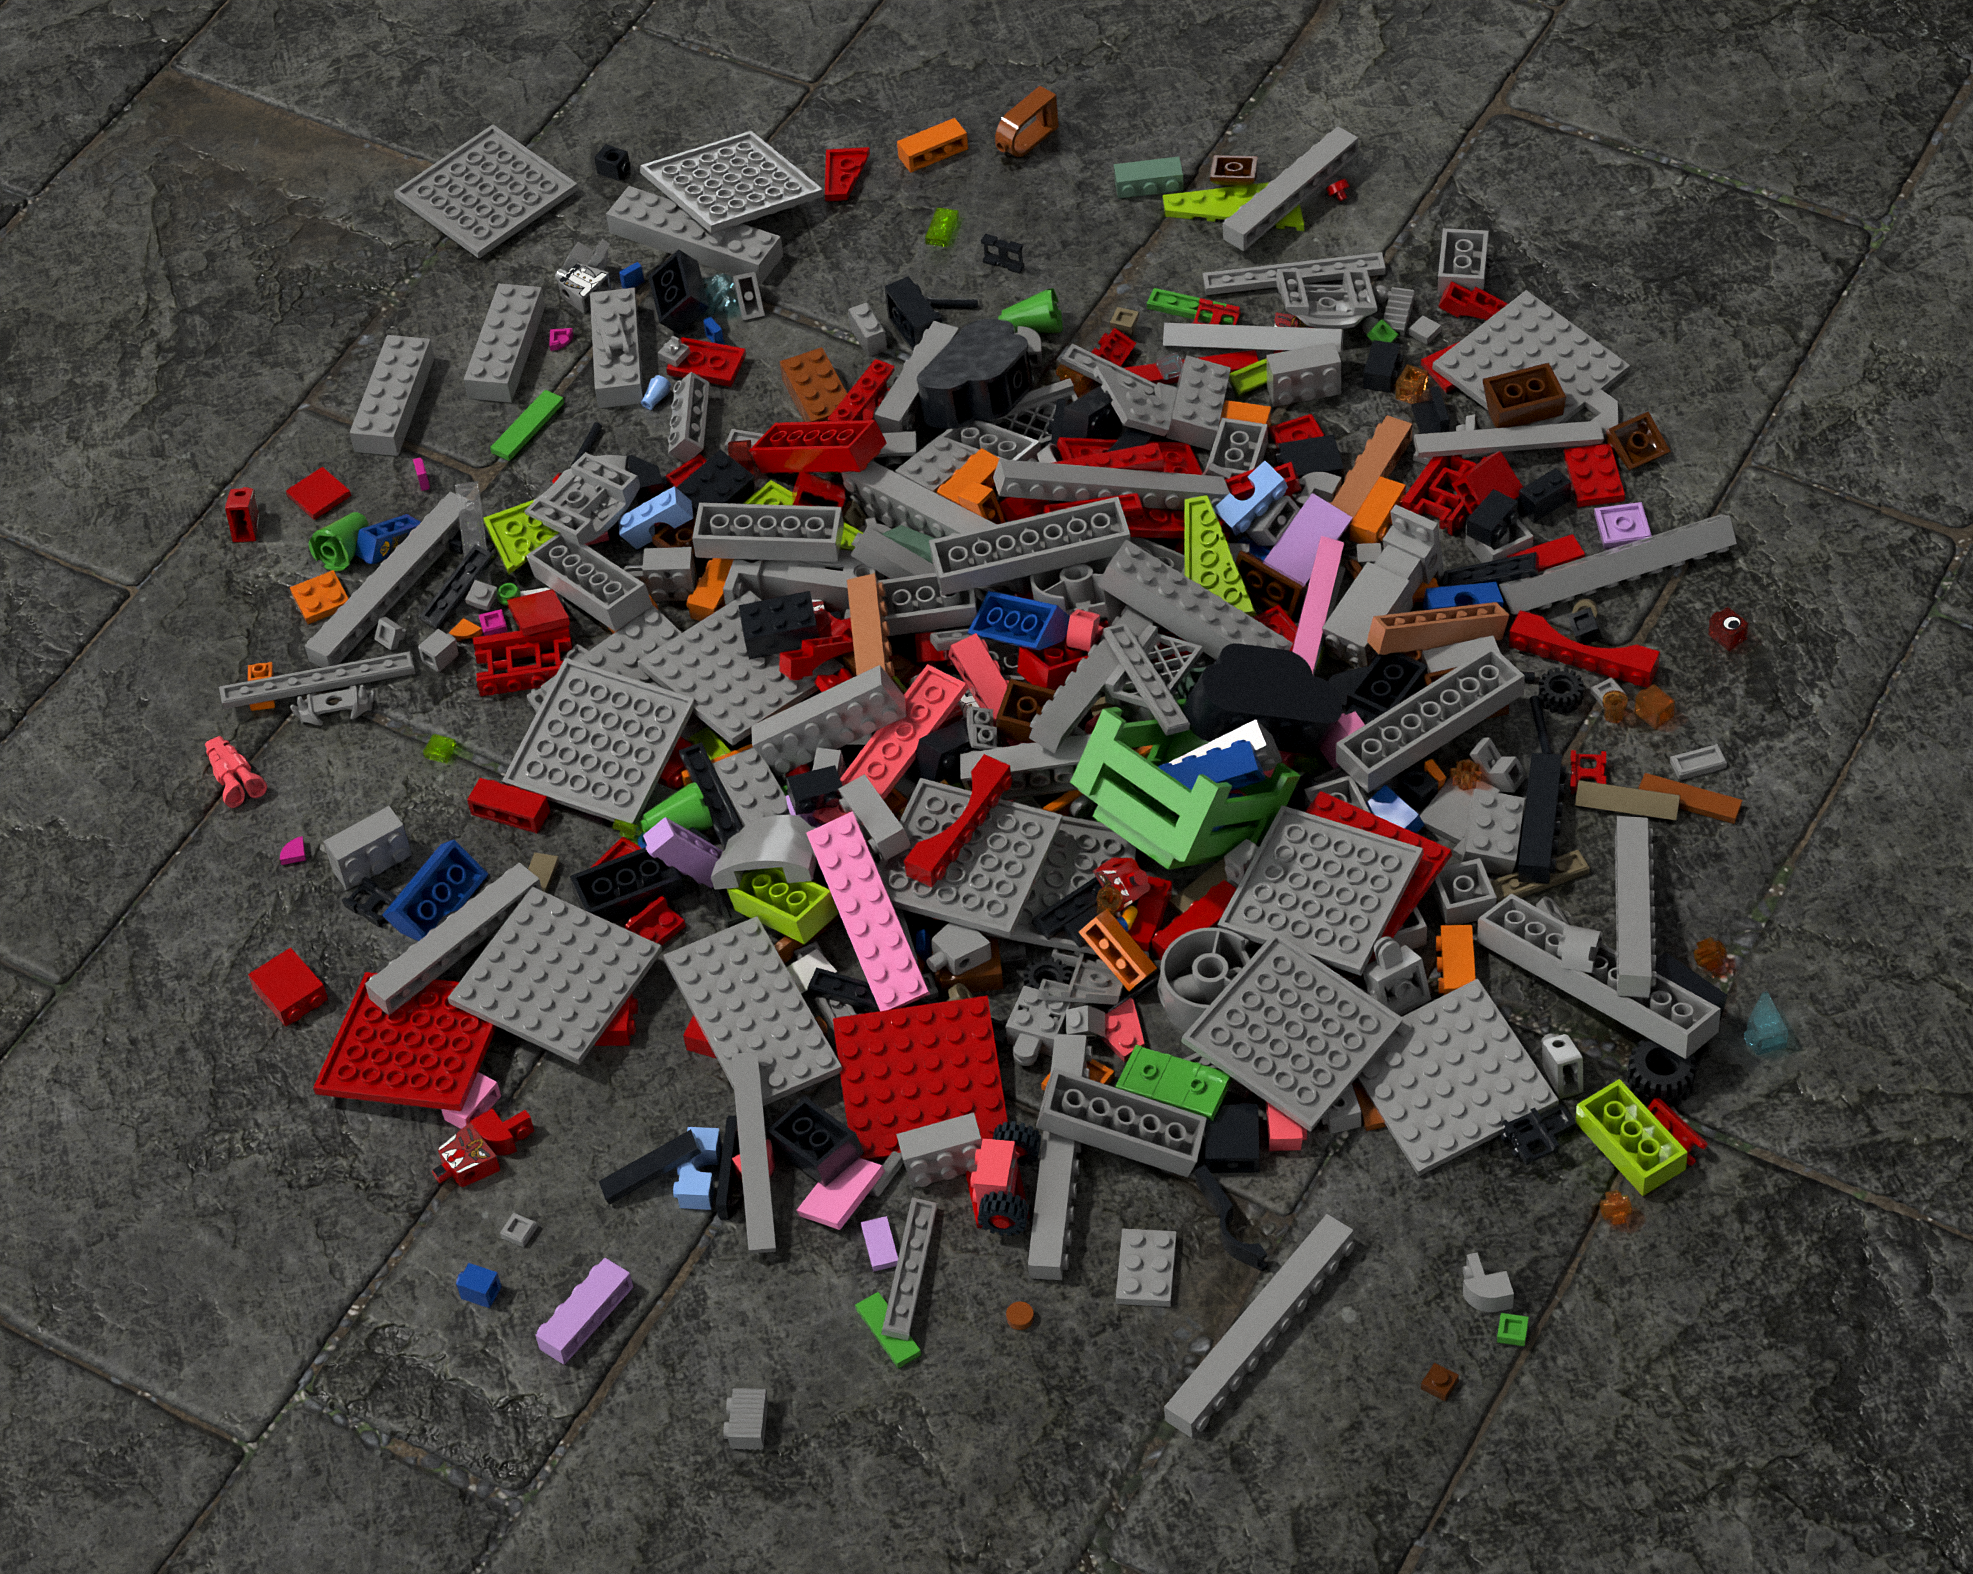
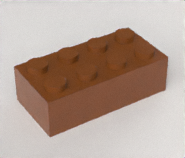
M821 347L780 361L782 381L803 421H828V417L847 395V392L823 348Z

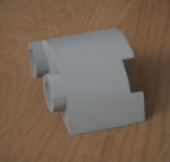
M1565 924L1562 937L1565 942L1560 941L1557 950V956L1562 957L1561 968L1592 973L1597 951H1599L1602 943L1603 933L1595 929Z

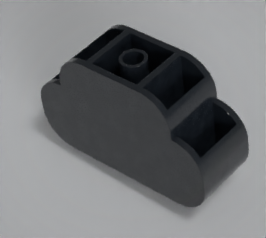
M981 319L967 324L918 374L917 384L925 423L934 428L957 429L965 427L975 420H995L1010 413L1033 388L1035 381L1031 372L1028 341L1024 336L1015 334L1014 326L1011 322L999 319Z
M1233 643L1225 646L1214 664L1205 668L1184 702L1183 712L1190 723L1189 729L1205 741L1211 742L1247 723L1257 720L1273 736L1278 751L1311 754L1320 749L1341 717L1342 704L1337 690L1326 680L1313 676L1309 664L1300 655L1284 649Z

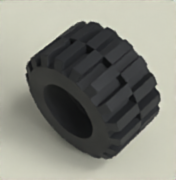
M1647 1038V1042L1642 1040L1638 1043V1047L1632 1049L1629 1057L1627 1075L1629 1089L1631 1092H1634L1638 1099H1643V1104L1647 1106L1654 1098H1660L1669 1108H1671V1104L1680 1105L1682 1099L1686 1101L1694 1089L1697 1066L1696 1058L1691 1054L1685 1059ZM1664 1068L1673 1074L1662 1076L1650 1070Z

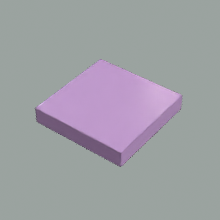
M1642 502L1594 509L1604 549L1616 548L1652 536Z

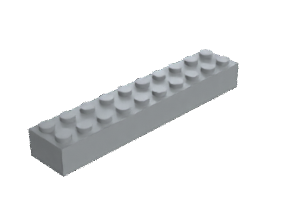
M872 460L867 464V468L861 472H842L847 501L854 500L869 517H875L888 527L896 528L903 525L937 539L997 525ZM1031 575L999 582L1011 591L1018 592L1024 596L1032 590Z
M1513 894L1507 896L1478 918V943L1685 1059L1719 1032L1721 1008L1657 973L1656 986L1650 987L1649 998L1618 996L1616 951L1602 943L1599 951H1597L1592 973L1561 968L1562 957L1557 956L1559 942H1565L1562 937L1566 923Z

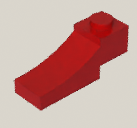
M1451 281L1444 290L1438 307L1457 318L1460 315L1488 320L1508 303L1476 286L1471 292Z
M1292 462L1273 468L1284 478L1288 486L1283 496L1301 491L1299 478ZM1255 469L1225 479L1229 492L1236 499L1243 500L1254 495L1255 488L1251 485L1248 476Z
M843 634L802 640V650L780 653L779 671L790 680H802L805 676H812L813 670L825 661L854 651L853 639Z
M1148 876L1147 881L1151 886V890L1139 898L1136 907L1138 910L1137 916L1127 933L1144 951H1149L1152 939L1159 931L1164 920V911L1172 896V881Z

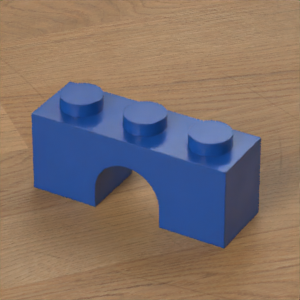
M1489 582L1426 588L1423 608L1424 610L1493 602H1497L1503 608L1504 601L1497 583Z

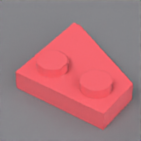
M1129 998L1105 1015L1106 1038H1101L1124 1063L1129 1060L1135 1045L1145 1048L1132 998Z

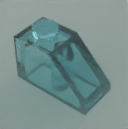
M1768 991L1762 992L1748 1019L1747 1031L1744 1032L1745 1041L1749 1047L1752 1046L1756 1056L1785 1048L1787 1044L1788 1030Z

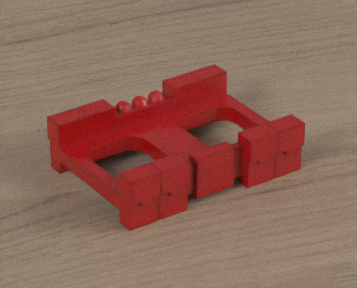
M1200 298L1194 322L1191 324H1204L1198 322L1200 312L1205 310L1213 313L1209 324L1220 325L1222 316L1227 315L1234 317L1233 325H1236L1241 310L1238 306L1229 304L1226 307L1220 304L1214 305L1213 301Z
M1571 750V794L1577 792L1578 782L1582 778L1595 779L1596 783L1606 784V776H1604L1606 751H1601V755L1576 754V750ZM1594 759L1596 760V768H1581L1580 760Z

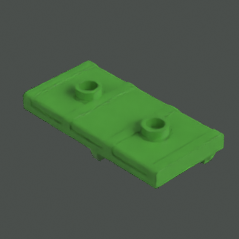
M1135 1045L1115 1088L1206 1117L1207 1120L1213 1121L1233 1078L1222 1070Z

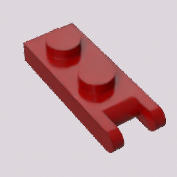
M1654 1098L1647 1109L1688 1152L1686 1163L1693 1166L1696 1160L1689 1154L1695 1144L1705 1149L1708 1143L1660 1098Z

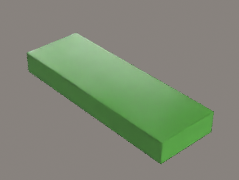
M877 1292L855 1304L856 1311L896 1367L900 1368L921 1356V1350L910 1335L908 1341L881 1335L888 1304L881 1294Z

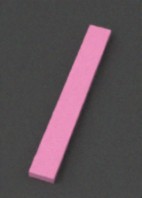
M1321 536L1292 649V652L1305 659L1312 670V674L1323 633L1322 627L1325 624L1344 542Z

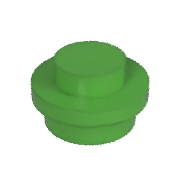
M512 583L503 584L498 589L497 599L503 605H508L507 600L521 597L519 588Z

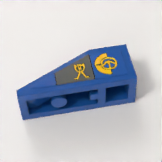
M405 514L359 529L355 555L362 558L368 564H376L383 561L394 552L395 548L421 522Z

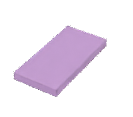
M1312 493L1264 561L1307 585L1310 580L1321 536L1339 540L1353 517Z

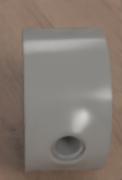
M1114 556L1037 573L1030 577L1034 601L1058 605L1069 616L1077 609L1099 614L1100 618L1107 617L1108 627H1110L1117 616L1122 617L1121 613L1127 605L1097 586Z
M1200 928L1181 935L1168 946L1161 960V972L1157 989L1167 1017L1177 1028L1186 1033L1248 963L1250 959L1245 950L1244 937L1222 928ZM1228 964H1231L1236 968L1229 969ZM1192 965V974L1172 981L1179 972Z

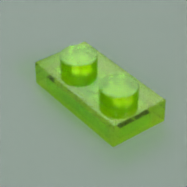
M937 207L925 236L926 244L942 247L948 246L959 218L958 210Z

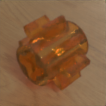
M1470 759L1460 762L1456 761V768H1451L1450 777L1453 778V786H1458L1465 791L1476 788V781H1482V772L1479 771V763L1475 764Z
M1709 937L1696 943L1698 948L1694 950V958L1700 967L1707 966L1708 971L1724 965L1722 959L1727 957V952L1720 940L1714 941L1713 937Z
M1618 1190L1605 1192L1606 1199L1600 1200L1599 1203L1603 1219L1610 1220V1223H1613V1225L1626 1223L1625 1217L1632 1215V1207L1628 1195L1622 1196Z

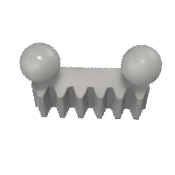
M1383 285L1374 287L1372 290L1377 303H1384L1388 300L1383 320L1394 331L1400 332V337H1404L1415 299L1414 290L1392 287L1391 291H1388ZM1374 317L1366 318L1362 323L1363 331L1368 334L1379 322L1378 319Z

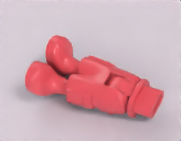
M218 736L205 743L207 748L206 754L213 767V775L222 786H225L223 801L228 807H239L245 799L243 787L236 778L242 780L244 788L250 797L259 798L265 794L267 790L265 780L261 776L251 773L252 767L246 758L239 754L229 741Z

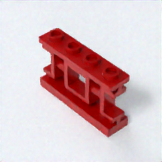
M875 359L831 413L828 421L874 420L873 413L875 408L880 406L884 394L890 390L887 388L886 382L895 371L894 366Z
M1463 455L1433 457L1401 500V507L1418 515H1422L1425 512L1440 518L1439 528L1444 530L1446 527L1448 528V534L1453 535L1457 529L1462 528L1465 517L1469 512L1458 494L1455 495L1444 491L1441 487L1446 481L1453 483L1474 467L1476 463L1463 459ZM1450 463H1451V468H1454V469L1458 470L1457 472L1454 471V470H1451V469L1447 468ZM1428 493H1429L1428 498H1430V499H1432V500H1435V501H1436L1435 503L1432 502V501H1429V500L1425 499L1426 496L1428 495ZM1445 505H1448V506H1450V507L1455 508V510H1454L1453 513H1452V509L1447 508V507H1444V506H1445Z
M569 626L528 636H523L521 631L473 637L477 664L488 663L487 672L476 673L480 696L541 688V685L553 678L559 671L563 663L561 661V652L572 649ZM554 649V653L541 654V651ZM506 656L507 658L506 660L494 661L496 657ZM536 657L535 665L515 668L513 666V659ZM552 662H555V663H556V666H550V667H543V666H542V664H546V663H552ZM497 670H508V673L495 674Z

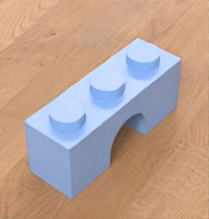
M1266 461L1248 476L1251 485L1255 488V493L1250 499L1241 501L1229 493L1214 507L1218 519L1235 536L1240 532L1246 531L1251 522L1257 516L1263 515L1267 511L1268 506L1274 500L1280 499L1288 488L1284 478Z
M674 486L622 515L618 520L619 535L635 549H639L652 541V537L655 536V523L664 522L675 529L693 519L692 501Z
M688 1127L687 1131L691 1129L695 1134L702 1153L677 1167V1174L680 1176L679 1181L674 1182L673 1196L678 1199L680 1208L711 1210L715 1190L712 1173L700 1172L698 1170L705 1165H719L722 1147L719 1128Z

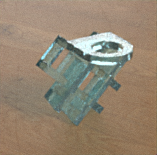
M724 273L704 278V287L708 284L705 291L709 308L706 312L713 316L718 309L728 314L729 311L725 308L730 301L736 302L733 297L727 294L734 284L732 277Z

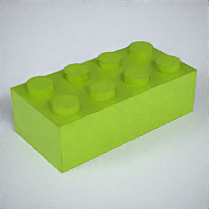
M783 867L747 870L743 873L738 888H727L735 911L750 918L757 916L762 924L803 944H806L839 914L829 889L812 881L787 883Z
M1620 1079L1577 1104L1576 1124L1642 1196L1686 1170L1688 1152Z

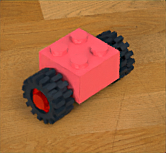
M1011 1121V1125L1008 1122H1003V1126L999 1124L994 1129L993 1139H983L981 1149H976L975 1165L978 1166L977 1171H972L971 1187H974L973 1202H977V1221H979V1225H983L984 1230L990 1229L992 1234L999 1232L1000 1236H1003L1004 1233H1007L1008 1236H1012L1013 1233L1018 1235L1020 1231L1023 1232L1026 1228L1029 1205L1026 1204L1024 1199L1020 1200V1196L1016 1195L1014 1197L1018 1176L1017 1163L1020 1166H1025L1026 1163L1031 1165L1033 1161H1037L1039 1156L1041 1134H1039L1037 1129L1033 1130L1031 1125L1025 1127V1123L1022 1122L1020 1125H1017L1016 1121Z

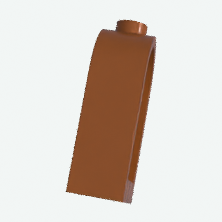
M1039 86L1008 111L1001 119L996 130L995 144L1000 152L1006 151L1015 157H1022L1059 127L1056 94ZM1036 115V120L1018 134L1022 126Z

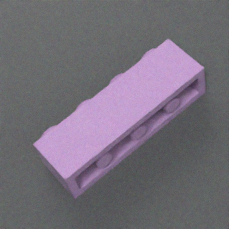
M666 817L643 835L647 843L646 850L653 858L658 857L667 866L677 868L683 875L693 877L699 884L703 883L710 888L714 887L711 875L715 863L720 859L723 850Z
M604 1258L599 1264L595 1265L582 1284H578L574 1288L572 1295L565 1303H561L556 1308L554 1315L549 1321L539 1327L535 1335L539 1349L565 1365L631 1291L633 1284L630 1273L607 1258Z

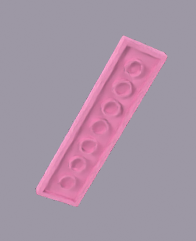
M853 811L807 832L808 839L879 1010L899 1009L930 995Z

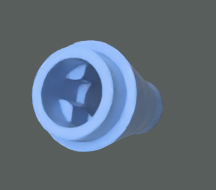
M660 375L651 378L641 404L646 409L652 410L670 392V382Z

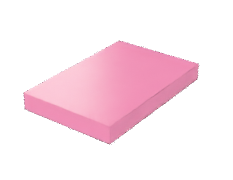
M858 1158L826 1187L818 1182L796 1211L800 1217L840 1230L884 1174L885 1170L880 1164Z

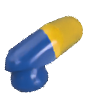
M1127 906L1123 915L1116 919L1126 932L1131 929L1138 910L1134 906Z

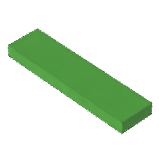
M1154 288L1147 301V309L1195 319L1200 298ZM1213 301V304H1214V305H1215V304H1220V305H1224V307H1226V305H1227V304H1225V303H1220V302ZM1203 310L1200 312L1198 320L1210 323L1213 313ZM1222 316L1220 325H1233L1234 317Z
M544 390L490 447L491 453L510 461L564 404L563 397Z

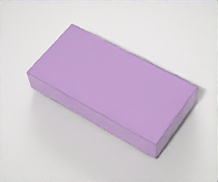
M887 1216L861 1222L873 1272L897 1266L898 1256Z

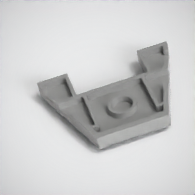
M1097 365L1093 374L1096 378L1100 377L1103 382L1101 388L1104 393L1110 394L1113 399L1111 405L1123 425L1165 437L1170 427L1177 388L1158 382L1154 388L1155 395H1146L1134 389L1121 388L1116 370Z
M1054 948L1051 956L1054 957V962L1060 959L1062 964L1065 963L1067 966L1076 968L1070 985L1043 979L1037 999L1118 1005L1124 985L1102 960L1098 959L1096 962L1084 958L1085 953L1074 951L1072 953L1065 949Z

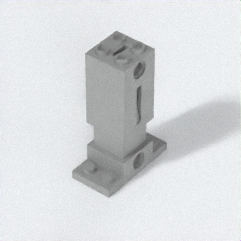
M1396 504L1391 510L1392 526L1383 538L1384 550L1374 564L1370 562L1365 564L1322 627L1327 654L1334 660H1342L1348 663L1354 669L1364 666L1369 667L1378 655L1367 642L1373 616L1410 612L1413 608L1412 596L1422 582L1429 584L1432 578H1436L1437 582L1440 583L1444 577L1438 523Z
M840 550L838 562L734 559L723 587L725 605L748 591H751L761 600L810 591L812 600H822L824 602V609L827 612L839 611L840 618H844L846 609H850L847 579L875 573L879 581L884 580V575L852 557L851 553L853 551Z

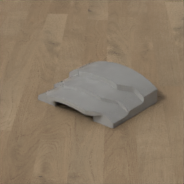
M1277 269L1276 283L1286 311L1297 316L1310 327L1324 329L1355 327L1364 317L1377 312V305L1367 270H1344L1343 285H1304L1300 269Z
M585 452L570 469L562 473L547 491L534 499V502L524 512L526 515L543 522V525L560 532L563 538L578 545L586 544L600 537L621 518L640 488L637 475Z
M795 815L767 816L750 821L739 833L728 839L725 850L722 852L720 859L716 861L711 875L714 889L738 888L744 870L783 867L787 883L812 881L818 860L806 833L816 827L810 826L802 817Z

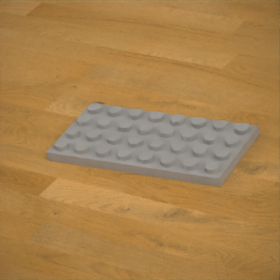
M757 916L663 955L669 971L733 1089L731 1054L758 1052L763 1106L840 1074L842 1071L841 1064Z

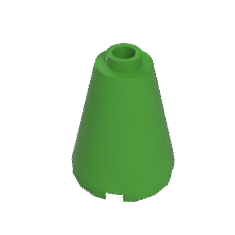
M1054 288L1046 289L1002 310V315L998 316L999 320L1011 322L1015 333H1018V326L1031 328L1037 333H1060L1063 331L1061 309H1058L1057 302L1059 300Z
M352 512L315 531L309 539V549L313 558L316 561L321 560L325 564L323 567L328 570H334L335 572L344 570L355 555L359 529L369 526L366 517L358 512Z
M696 782L688 784L643 814L644 820L640 821L644 834L665 817L687 830L691 827L698 831L712 828L713 824L709 809L702 800L704 797Z

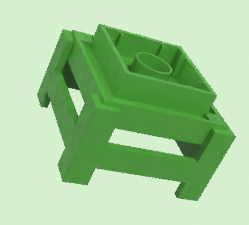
M1186 699L1175 700L1183 712V705ZM1118 707L1104 708L1070 783L1077 787L1078 791L1098 804L1093 815L1094 818L1168 870L1219 861L1245 839L1260 847L1281 806H1287L1301 776L1281 762L1277 763L1271 778L1265 775L1266 780L1239 788L1240 791L1248 796L1227 799L1232 785L1228 782L1216 783L1204 774L1198 776L1193 789L1190 790L1158 766L1169 763L1209 743V741L1199 738L1190 729L1166 736L1156 719L1126 723L1120 717L1123 711ZM1153 745L1147 759L1131 749ZM1225 825L1219 831H1212L1213 827Z

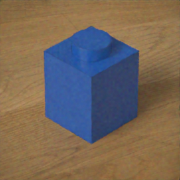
M468 1263L464 1272H460L456 1281L461 1299L487 1308L491 1307L502 1287L498 1272Z

